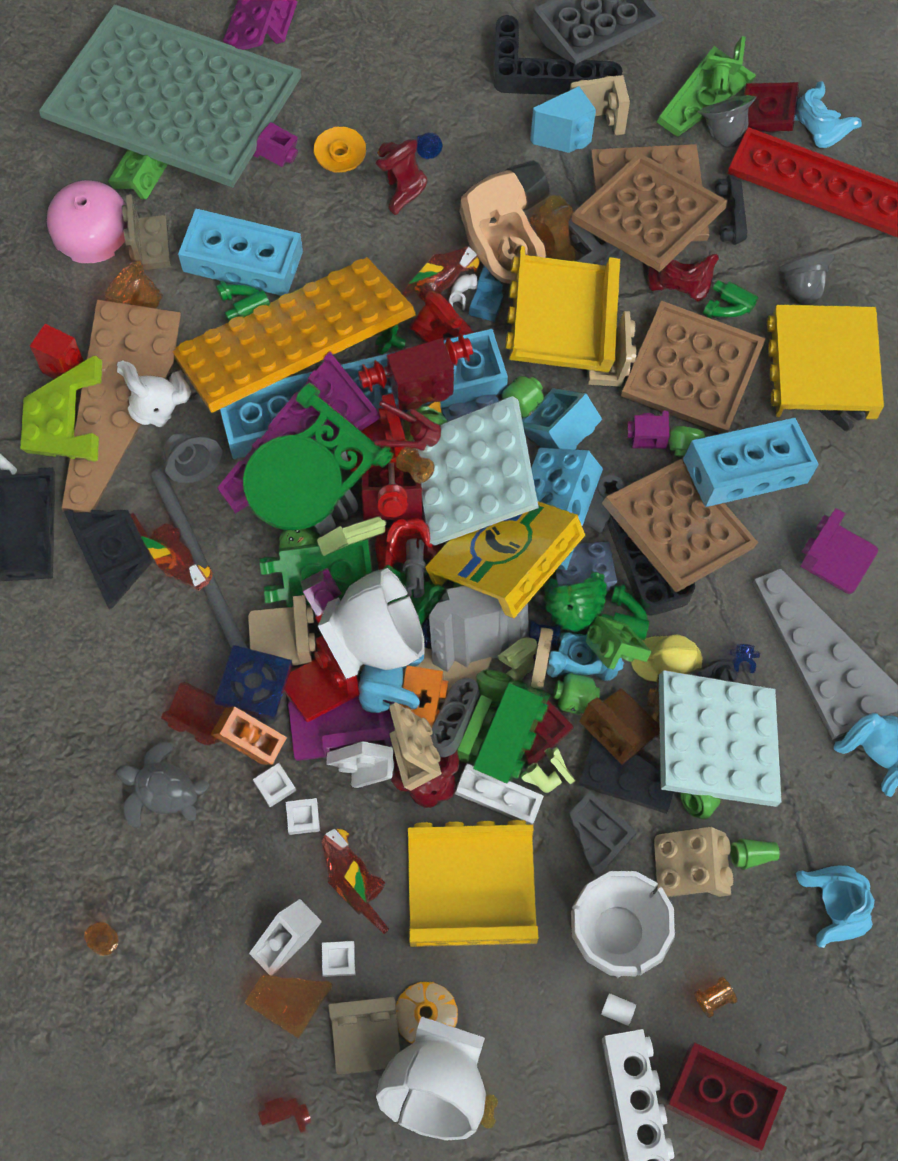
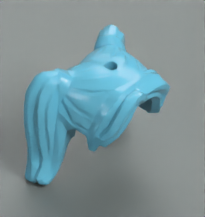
M823 81L817 82L815 88L809 89L798 99L795 121H800L813 135L816 146L819 148H827L834 145L853 129L862 126L861 119L858 117L839 119L841 116L840 112L827 109L821 101L826 92Z
M568 632L561 633L559 651H551L546 672L552 678L573 673L584 676L595 675L603 681H608L615 678L618 671L623 669L624 661L620 658L614 670L607 668L586 643L587 635ZM578 653L582 654L581 658L577 656Z
M424 654L419 659L408 664V666H418L423 661ZM365 665L359 682V701L362 708L367 712L380 713L389 709L390 704L383 701L387 700L406 705L411 709H417L420 702L418 696L407 689L401 688L403 684V669H406L407 666L383 670Z
M871 713L856 722L842 741L835 742L834 750L845 754L862 745L869 757L888 770L881 783V790L886 796L892 797L895 789L898 787V717L893 715L879 716L877 713Z
M838 865L811 872L802 870L796 873L800 885L822 888L826 911L833 924L823 928L816 935V945L818 947L824 948L830 942L844 941L863 936L872 928L873 924L870 914L874 907V898L870 892V883L865 876L857 873L854 868Z

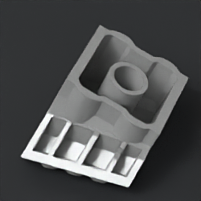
M466 586L446 589V593L442 596L443 601L438 602L429 615L433 664L447 672L454 661L468 667L474 661L489 657L499 658L498 655L515 642L529 637L528 603L515 618H511L504 614L497 598Z

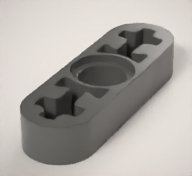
M463 678L453 684L432 727L433 733L430 736L433 746L437 749L440 757H447L456 752L481 697L478 684L473 679ZM453 713L463 714L458 721L450 722L447 720Z

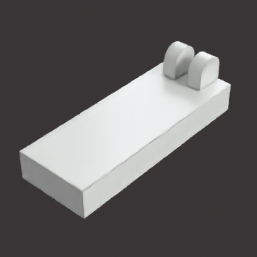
M466 764L454 794L515 820H524L527 825L534 823L544 797L543 795L512 782L508 784L473 769L474 766Z

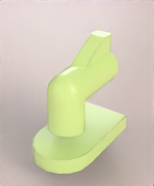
M529 637L522 638L498 655L500 661L512 668L506 674L512 677L514 681H522L524 676L534 668L533 655L537 652L538 648L535 639Z
M549 747L545 751L549 760L569 784L575 782L576 780L565 766L559 749L556 747L551 750ZM537 763L531 764L520 775L525 782L538 786L545 793L551 792L562 783L556 771L547 776Z

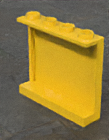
M521 246L518 256H513L511 273H516L515 281H511L509 298H514L513 307L509 306L507 323L512 324L511 332H507L505 349H510L509 360L609 372L615 361L620 259L609 257L605 266L525 255V246Z
M776 305L773 314L769 315L767 319V331L772 332V340L769 341L768 345L769 357H773V364L770 366V381H774L775 387L771 392V406H776V417L781 416L783 409L865 411L866 419H877L884 407L876 307Z

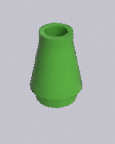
M740 838L737 842H732L730 857L734 867H740L742 870L770 861H778L779 847L776 842Z

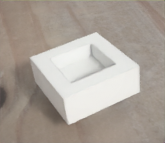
M280 763L253 779L269 807L296 791Z
M317 798L286 802L289 835L320 831Z
M354 941L322 943L323 977L355 975Z

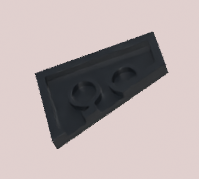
M593 736L578 786L667 814L674 791L661 789V771L637 754L624 764H621Z

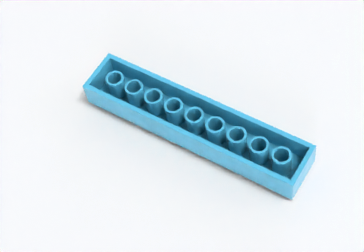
M493 329L463 336L464 339L469 338L473 348V355H470L469 362L464 358L458 359L457 366L453 365L454 392L449 398L440 402L441 409L450 407L454 403H466L476 400L482 395H500L507 387L508 376ZM458 337L451 338V341H458ZM388 354L342 364L341 366L378 411V408H383L379 405V402L382 401V395L392 394L388 378L385 388L376 384L373 385L372 392H370L368 387L362 388L358 371H362V364L367 368L373 367L374 360L382 364L384 368L387 366L386 355ZM312 372L284 378L220 409L233 459L246 457L251 451L253 443L265 434L269 429L268 425L291 397L303 388Z

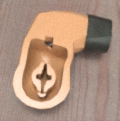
M531 160L509 167L503 172L490 175L473 185L461 197L459 212L470 248L477 254L476 257L494 277L508 284H511V281H515L516 273H511L513 256H518L521 246H525V255L546 258L545 246L531 228L527 216L523 212L549 196L550 189L547 177L536 161Z

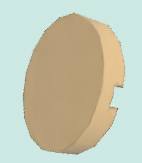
M541 627L531 683L533 688L541 689L544 686L553 635L552 629Z

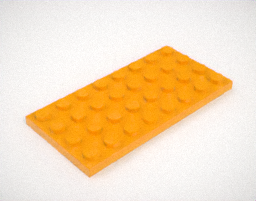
M366 257L354 261L351 265L341 270L333 271L322 279L307 283L304 287L292 293L280 296L279 299L271 302L269 306H258L252 314L244 318L235 317L220 327L209 329L192 340L184 341L172 352L179 366L211 413L323 360L329 351L334 355L416 314L413 305L375 264Z

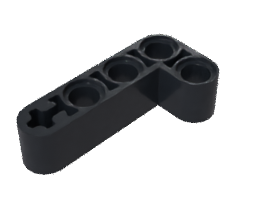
M611 515L608 524L611 537L635 600L644 608L646 614L653 616L686 606L694 593L695 582L684 588L687 593L679 594L675 592L640 549L632 550L626 546L627 543L634 542ZM643 568L648 571L649 575H639L636 569ZM653 594L658 597L659 601L650 602L645 596Z

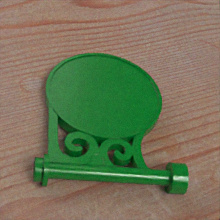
M308 383L301 389L296 397V401L304 408L312 406L320 413L316 422L302 433L277 437L260 446L250 457L243 476L244 493L251 510L265 523L283 530L306 529L323 521L334 510L338 501L372 465L384 468L394 455L390 452V447L385 446L382 449L376 446L370 438L318 397L320 390L312 383ZM327 419L339 428L338 436L332 441H324L322 439L324 433H327L328 439L333 437L332 427L324 425ZM316 435V440L311 439V437ZM335 449L334 455L329 450ZM346 450L358 451L362 455L363 461L342 484L340 468L349 470L355 467L357 455L353 451H348L350 461L343 460L341 455Z

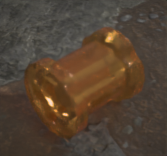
M405 447L396 458L397 468L410 473L412 479L417 483L426 482L434 472V462L429 458H422L415 448Z
M104 922L90 925L85 931L84 939L87 946L98 955H110L118 947V934ZM105 934L108 937L106 943H98L96 941L98 935L103 936Z
M724 977L717 979L718 983L708 989L694 992L700 1008L708 1018L714 1016V1011L726 1004H735L737 1002V997L731 985Z

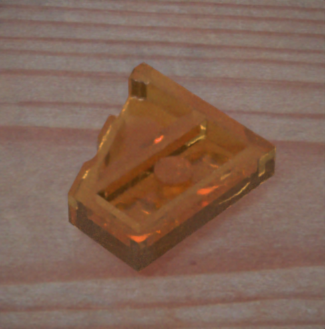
M262 975L244 1003L299 1039L333 987V984L329 981L321 982L303 980L301 978H280L278 976Z

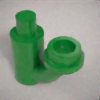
M717 280L713 290L721 294L720 298L733 306L719 307V301L710 300L703 311V315L712 319L713 316L738 317L746 313L750 314L759 297L730 281L728 284Z
M221 281L216 286L222 301L232 300L231 295L247 296L233 303V308L224 312L228 322L235 317L244 318L252 314L258 306L270 305L263 290L259 291L255 287L234 284L226 285L224 281Z
M615 585L611 602L617 603V606H620L621 602H623L634 614V617L615 612L614 616L602 613V617L627 624L641 640L645 641L650 621L644 608L625 591V585Z

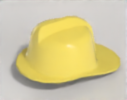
M676 634L646 638L645 641L642 640L652 651L647 662L637 659L631 661L632 667L638 676L647 681L659 682V674L663 670L689 674L698 668H702L703 659L700 649L694 642L685 636Z

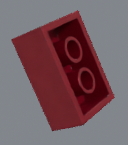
M694 1042L687 1050L664 1107L753 1152H759L764 1148L787 1087Z

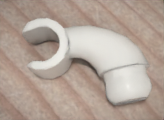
M465 274L455 281L449 298V303L452 307L454 302H460L462 310H465L466 298L462 293L468 289L477 288V275Z

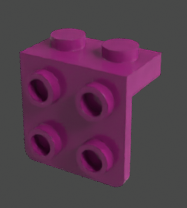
M835 508L830 517L824 514L816 530L820 533L816 540L810 537L803 548L802 553L806 554L800 567L843 592L852 594L876 557L878 548L840 526L846 513Z

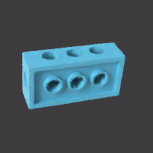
M195 209L178 256L183 272L235 285H248L260 291L263 290L264 292L282 296L289 293L303 248L300 233Z
M796 418L692 440L683 458L705 507L807 484L819 465Z
M539 448L531 468L537 501L577 514L583 526L603 468L589 450ZM573 551L557 569L567 570Z

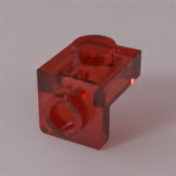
M283 1097L274 1099L264 1104L265 1110L258 1112L261 1124L264 1127L295 1116L302 1135L309 1132L307 1124L312 1123L306 1103L300 1105L297 1098L286 1102L283 1101Z

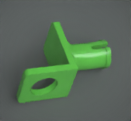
M741 36L736 43L733 59L708 55L702 63V69L714 71L710 91L712 94L716 95L717 90H719L718 95L727 94L729 74L735 75L742 66L746 37Z

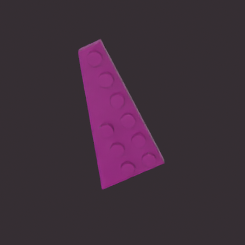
M329 351L324 357V362L317 371L314 370L310 374L305 385L312 383L320 390L318 397L362 431L380 419L379 412ZM296 392L268 425L269 429L265 434L253 443L251 451L242 461H239L217 487L219 493L235 514L248 506L244 493L243 476L246 465L253 453L272 439L304 432L318 419L320 413L312 406L304 408L296 401L299 392ZM327 419L324 425L332 427L333 437L328 439L327 433H324L322 439L324 441H332L338 436L339 428ZM316 435L311 437V439L316 440Z

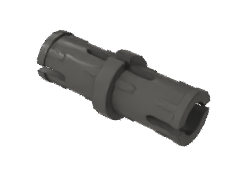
M410 539L405 543L406 561L403 564V572L406 574L407 596L411 597L413 589V598L421 597L425 593L424 574L427 571L425 568L427 565L424 562V542L420 539L417 548V539Z

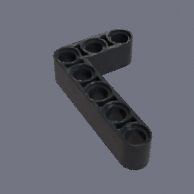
M504 15L499 17L496 22L494 87L501 93L561 95L570 91V85L573 82L622 75V67L614 61L583 60L574 64L567 59L518 58V20L513 16Z

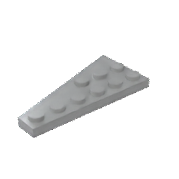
M782 569L754 579L753 585L832 740L847 734L854 724L866 715L877 713L879 716H892L898 713V685Z

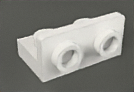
M362 741L327 752L326 765L339 767L338 770L340 772L352 773L351 786L355 788L363 787L392 778V771L394 769L393 747Z

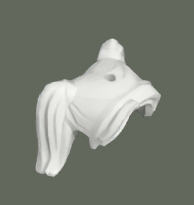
M122 360L117 363V373L124 377L128 388L131 390V396L128 397L129 414L132 419L140 424L149 425L151 423L155 426L163 427L171 418V413L175 406L180 403H186L191 395L190 386L184 380L185 375L181 370L173 372L169 382L162 377L138 376L136 368L129 362Z

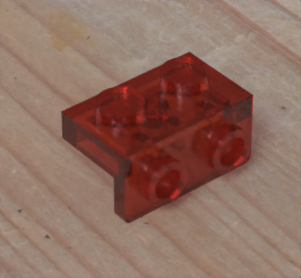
M182 682L178 687L169 710L163 712L161 719L169 722L168 726L171 729L179 732L187 731L195 735L194 739L199 743L211 745L220 742L211 733L224 709L235 706L187 682Z

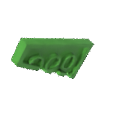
M715 46L706 55V57L713 55L732 59ZM705 57L659 116L657 123L679 137L704 118V116L698 113L699 110L730 99L746 87V83H751L756 75L744 66H741L735 75L729 74L727 94L718 95L719 90H717L716 95L710 92L714 71L701 68L702 63L706 59Z

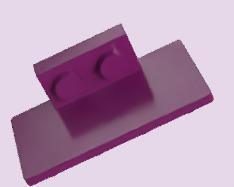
M238 0L223 43L232 45L237 49L246 50L261 46L266 33L276 44L283 43L298 2L296 0Z
M359 696L314 720L306 722L293 703L290 701L288 704L293 751L296 761L327 757V752L362 741L393 747L389 734L395 731V726L390 708L380 713L367 712L362 708ZM383 700L384 702L389 703L390 705H392V704L395 703V702Z

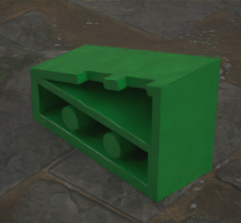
M519 680L509 682L473 769L506 784L512 781L513 778L518 779L525 764L521 759L525 750H530L537 735V733H534L538 722H542L549 706L547 702L551 694L538 688H533L531 685Z

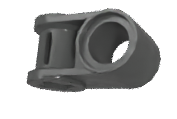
M607 475L600 480L583 523L601 534L608 527L611 516L602 504L605 497L608 496L605 492H609L611 489L616 492L624 488V484L619 477Z

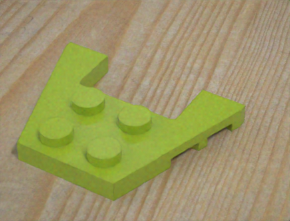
M97 356L90 357L24 397L21 450L29 454L53 457L59 455L67 456L70 459L83 458L88 461H98L99 437L93 433L74 437L76 391L80 388L101 383L102 360Z

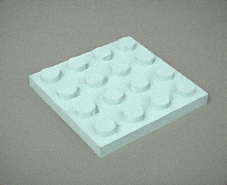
M513 396L440 425L441 437L436 445L433 447L426 446L424 451L414 448L417 468L420 469L422 501L426 523L430 530L429 543L433 545L441 544L539 508L519 401Z
M663 670L659 674L661 789L695 795H710L714 798L760 805L778 806L781 803L775 689Z

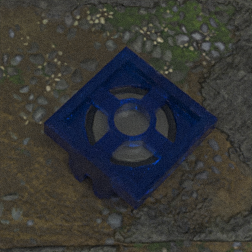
M233 645L215 698V704L228 708L236 707L257 720L260 716L275 720L292 666V660Z

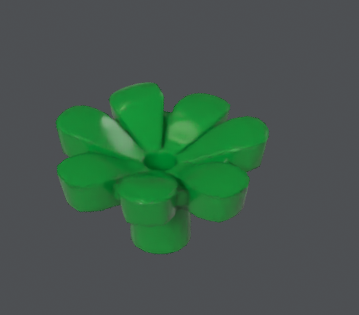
M398 324L381 332L383 336H379L375 342V345L379 346L377 353L383 355L392 346L400 350L403 349L406 340L397 336Z

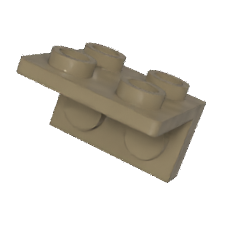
M132 194L126 195L127 205L122 206L124 222H127V229H124L126 246H129L131 261H136L139 271L171 267L166 215L139 218Z
M386 997L329 1004L336 1073L344 1075L385 1070L388 1063L400 1052L395 998Z

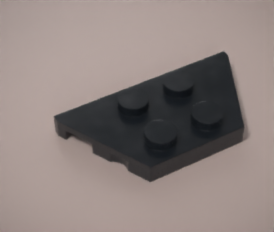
M74 510L64 511L65 516L106 605L111 609L151 565L152 559L128 510H113L110 512L91 510V513H75Z

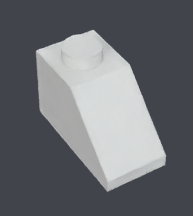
M299 899L276 915L249 954L272 976L309 940L322 921Z

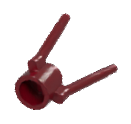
M385 401L379 402L381 407L412 424L410 435L415 441L375 440L374 444L376 446L416 448L424 451L426 446L433 447L438 443L441 437L439 424L430 421L415 409H410V414L413 415L411 416Z

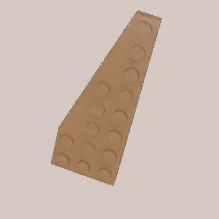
M97 300L87 359L97 356L102 360L101 383L82 388L74 437L89 433L98 436V461L93 462L83 458L70 459L62 512L74 510L75 513H91V510H95L107 488L108 482L120 465L124 453L130 447L142 425L132 419L129 414L128 397L131 396V390L128 388L124 377L117 373V363L123 360L133 364L138 376H156L166 379L174 365V354L172 351L175 350L181 319L180 312Z

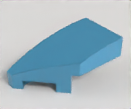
M485 266L478 280L477 290L469 308V315L495 322L503 301V285L500 281L494 279Z

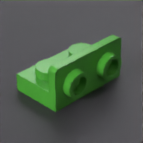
M127 150L108 182L113 189H134L140 199H147L168 164L150 158L148 155Z
M598 615L594 624L589 628L585 640L603 664L612 670L616 667L620 657L628 661L637 659L647 662L652 652L627 624Z
M481 695L458 748L459 761L472 766L475 765L497 712L492 709V699Z

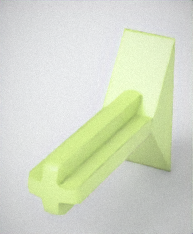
M375 517L345 528L340 526L317 539L322 555L325 556L350 544L383 534L386 531V522L380 517Z

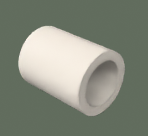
M609 993L601 1015L629 1026L636 1004Z

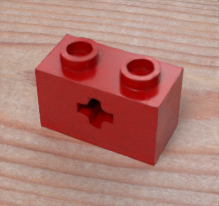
M44 324L30 344V348L42 373L53 379L84 362L75 338L47 324Z

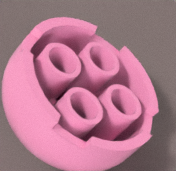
M92 180L77 181L62 188L52 199L47 211V227L56 249L71 257L72 261L79 263H97L115 255L114 252L125 242L124 229H127V222H124L122 206L126 204L122 197L112 187Z

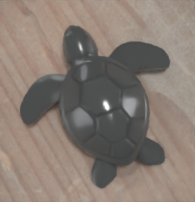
M169 742L157 744L146 753L144 757L145 767L142 770L129 765L120 766L116 770L118 778L123 783L129 786L133 785L136 789L126 799L124 804L126 820L134 828H140L141 810L143 806L159 814L181 811L186 820L195 821L197 814L193 804L197 800V795H203L209 789L208 782L199 780L192 783L190 778L180 768L168 763H162L165 757L173 751L174 747Z

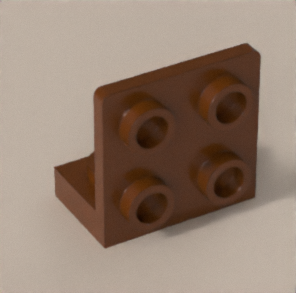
M622 688L603 702L598 697L589 702L579 721L621 764H624L660 735V725Z

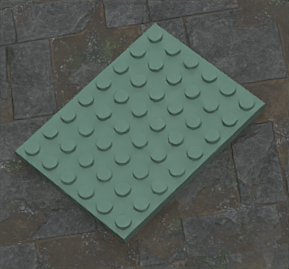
M114 4L39 112L41 118L133 152L148 155L155 160L233 188L256 151L258 136L278 116L299 82L301 70Z

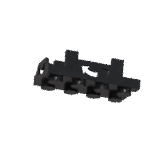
M53 467L38 468V473L12 475L10 470H0V582L53 578L55 470Z

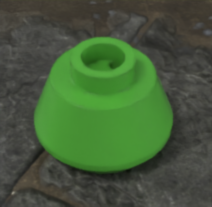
M673 426L669 430L670 450L675 451L674 456L684 458L691 441L705 438L706 436L703 431L695 428Z
M488 669L481 671L476 676V683L478 684L480 694L492 699V707L499 706L508 683L514 681L512 677L505 673Z
M681 793V800L687 812L693 817L703 820L709 818L721 802V798H715L710 795Z

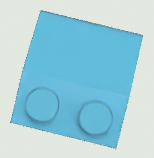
M580 86L533 108L530 138L532 144L570 153L576 149H582L591 143L596 109Z
M553 388L544 397L543 403L530 416L523 418L522 422L525 435L541 448L576 450L577 445L595 430V427L602 418L587 394Z

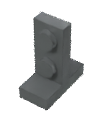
M568 208L559 213L557 229L582 256L576 262L606 266L609 257L618 259L622 257V250L608 242L601 245L596 235L573 223L572 212Z

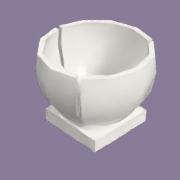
M388 568L374 571L350 585L341 601L337 598L328 602L318 627L346 679L357 675L362 664L390 670L407 666L424 654V636L419 617L410 596L387 605L388 602L408 594L399 578Z
M609 871L584 886L572 906L571 927L572 938L588 963L610 976L619 978L620 976L642 975L663 961L675 938L674 907L662 887L653 894L654 889L658 885L657 882L637 871Z
M421 1017L415 1042L400 1051L388 1063L379 1080L376 1098L380 1110L394 1122H398L401 1107L407 1096L402 1108L399 1125L420 1135L442 1140H460L470 1137L476 1132L484 1115L486 1092L477 1063L485 1038Z

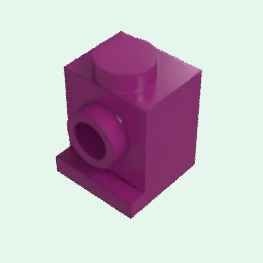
M270 122L258 136L257 147L253 156L259 158L261 155L280 167H283L286 162L292 164L298 154V149H296L298 137Z
M663 411L661 416L643 413L641 415H634L633 421H627V438H632V448L666 449L669 440V412Z
M328 568L301 581L303 593L316 616L324 613L328 602L337 599V596L341 595V591Z

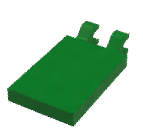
M368 539L350 544L325 556L322 555L317 543L280 548V557L259 558L261 575L282 572L284 585L264 586L265 603L286 600L287 607H294L293 596L304 595L301 581L325 568H328L341 591V595L337 596L340 601L350 585L372 573Z

